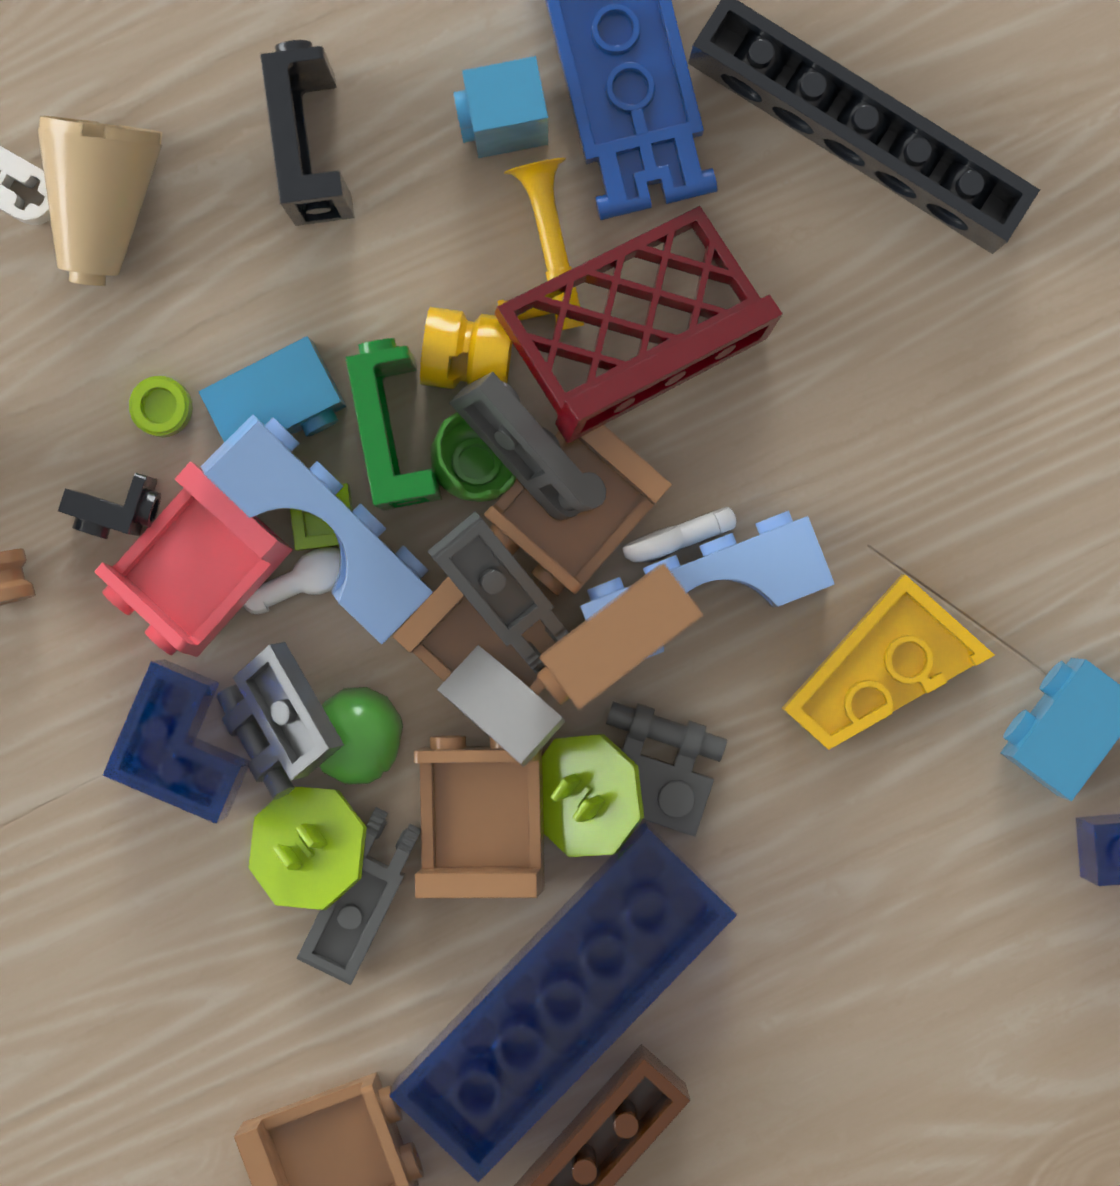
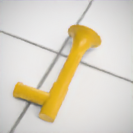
M564 157L533 162L504 172V174L513 175L517 178L529 195L547 272L545 274L547 281L572 269L567 258L554 196L555 173L559 164L566 160ZM574 287L569 304L581 307L577 289ZM563 293L552 299L562 301ZM504 299L498 300V306L501 305V304H503V303H505V302H507V301H509V300H506V301H504ZM532 308L517 317L522 321L552 313ZM565 317L562 331L584 326L585 324Z

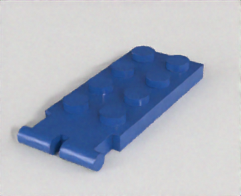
M545 0L586 164L598 162L606 193L605 195L595 197L600 220L652 208L648 186L659 183L666 204L718 192L713 168L701 170L693 139L702 136L704 129L672 0Z

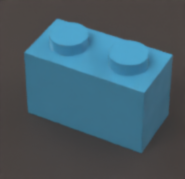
M536 56L462 70L465 90L453 92L463 143L475 141L478 159L549 145L548 114Z
M308 336L198 391L224 442L252 414L264 425L274 417L291 435L303 429L306 437H309L336 424L339 420L335 413L347 407L318 349Z
M1071 658L1067 664L1060 661L1048 672L1039 687V690L1044 695L1031 712L1024 709L1013 719L1003 735V738L1008 743L1000 752L1055 795L1069 801L1075 798L1120 737V684L1088 660Z

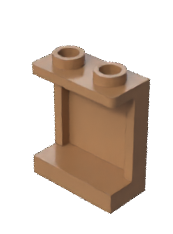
M605 425L568 444L560 431L555 435L563 452L582 473H594L604 482L606 498L599 507L580 512L578 515L567 520L560 521L554 519L516 479L514 485L483 514L493 523L490 529L512 556L521 548L538 563L531 573L557 596L565 587L572 594L576 595L672 485Z
M449 577L443 581L392 636L409 653L413 652L443 681L479 645L537 695L546 688L538 676L539 673H535L511 644L509 646L504 644ZM538 620L522 634L523 638L527 642H532L541 654L555 644L545 631V625L541 620Z
M463 735L431 736L430 747L414 750V763L420 764L422 869L415 873V898H537L545 890L542 748L525 767L519 764L490 736V746H466V736Z
M377 1072L242 1122L234 1136L252 1186H418L417 1179L424 1177L422 1163L414 1143H403L396 1122L403 1120L397 1095L391 1085L382 1087Z

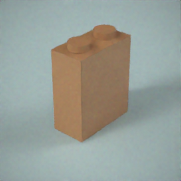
M664 563L660 564L540 655V659L546 667L538 672V676L560 705L571 698L578 709H580L698 620L703 614Z

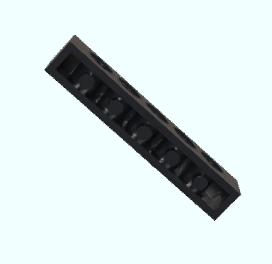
M721 0L692 46L689 65L991 254L995 253L1009 241L1040 191L1039 188L738 0Z

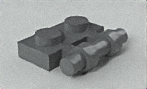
M286 642L269 644L233 677L236 685L227 687L216 695L226 714L222 718L225 727L232 737H239L251 759L248 763L249 770L256 782H264L274 800L282 798L294 790L295 787L291 780L307 777L344 746Z
M613 701L606 724L627 731L623 746L619 748L638 765L644 811L643 820L695 837L714 779L694 772L692 769L698 755L720 762L726 748L727 739L707 733L705 725L690 720L687 725H683L654 715V708L639 703L636 708H632ZM646 738L678 748L674 763L670 764L641 754Z

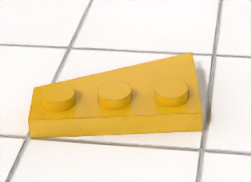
M902 574L786 702L782 709L826 749L830 750L893 714V711L925 693L932 692L946 684L951 678L972 666L981 664L995 656V654L907 575Z

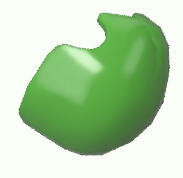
M458 412L442 422L430 447L432 471L435 473L440 486L459 499L486 502L500 497L514 485L516 477Z
M368 687L343 688L322 704V707L344 746L319 766L322 772L344 784H369L381 778L384 772L390 770L396 760L403 729L401 716L389 698Z

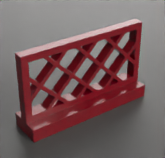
M701 206L669 220L497 306L494 313L558 414L555 425L567 444L766 340L783 315L770 294L760 298ZM693 229L706 249L703 262L670 253L674 237ZM664 243L662 250L654 248ZM635 257L659 264L654 286L649 287L620 278L623 263ZM712 259L717 266L711 265ZM667 267L699 276L694 299L661 290ZM614 268L612 275H608V274H605V273H604V272H606V271H608V270ZM710 279L730 285L740 303L724 309L702 302L707 280ZM582 283L608 289L603 313L569 304L572 289ZM616 292L650 302L644 325L611 316ZM563 293L562 301L552 299ZM660 304L690 313L687 330L675 335L652 328L657 305ZM532 308L558 315L552 340L527 333L517 316ZM699 316L708 318L707 320L697 324ZM565 317L599 327L593 352L559 342ZM607 330L641 339L637 356L628 361H623L601 354ZM649 342L659 344L647 350ZM539 351L548 353L546 361ZM555 356L590 365L586 382L565 393L552 372ZM598 368L608 370L596 377Z

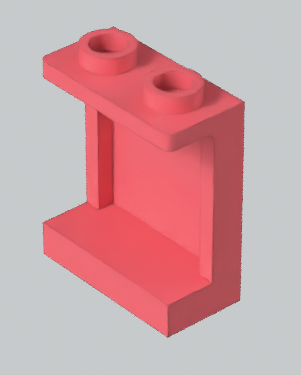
M190 461L174 479L183 487L179 494L115 565L110 566L102 562L94 572L108 585L102 593L114 606L129 616L135 610L150 624L145 630V634L159 648L171 656L178 650L179 652L198 657L293 549L257 516L249 518L204 474L201 467Z

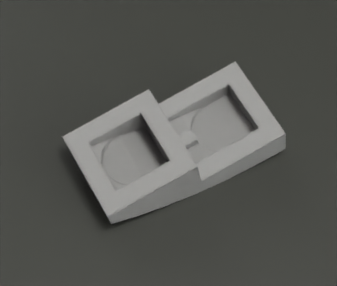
M479 645L437 689L523 767L527 765L565 723L564 718Z

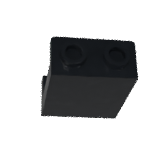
M291 40L279 43L275 46V52L262 53L260 57L280 204L295 226L355 218L352 194L340 170L312 173L302 98L307 92L336 88L335 74L323 46L312 47V42L307 40Z

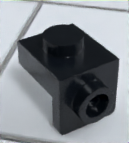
M135 473L124 506L80 491L65 488L58 512L75 517L73 529L107 539L110 529L129 535L140 536L142 527H150L156 518L160 506L161 493L155 491L157 479Z

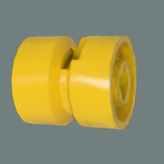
M430 307L423 337L420 385L455 389L461 381L467 382L469 385L491 372H494L501 381L507 383L513 343L496 316L480 314L474 322L467 320L463 311Z

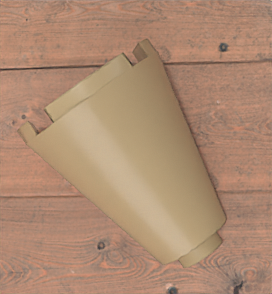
M40 116L38 134L57 268L69 271V282L105 286L106 276H117L120 273L162 147V132L124 125L103 124L96 121Z

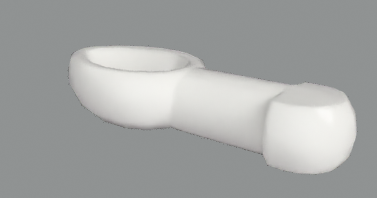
M725 507L679 525L657 530L625 544L623 547L624 556L629 561L636 563L651 562L663 558L680 549L734 529L737 523L736 515L731 508Z
M323 547L308 552L296 562L292 571L263 583L243 607L249 613L258 615L269 612V607L300 593L321 595L332 591L340 568V549Z

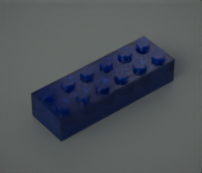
M645 821L629 837L617 854L612 855L404 1069L394 1080L389 1097L479 1183L737 916L734 908Z

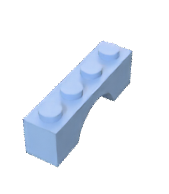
M252 414L201 465L204 474L249 518L269 510L292 508L312 513L330 525L336 535L340 549L339 573L331 592L337 602L380 644H383L433 593L421 579L429 570L404 545L394 553L379 538L386 530V527L361 503L351 511L336 496L344 486L320 462L316 461L310 468L305 466L292 453L300 443L274 417L264 425Z
M789 510L755 523L759 535L737 543L733 533L700 545L702 558L680 565L677 555H674L643 568L646 575L656 566L664 563L686 593L710 581L727 580L738 582L756 591L772 607H779L835 585L809 517L806 516L793 521ZM621 577L588 589L587 593L591 601L580 605L584 619L587 620L630 586L624 588ZM664 645L647 658L664 652Z

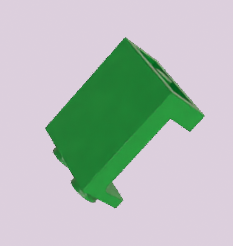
M394 338L378 339L359 344L360 354L345 358L373 505L386 511L442 500L440 485L435 473L431 469L401 474L384 388V379L389 376L417 371L416 361L408 346H396Z

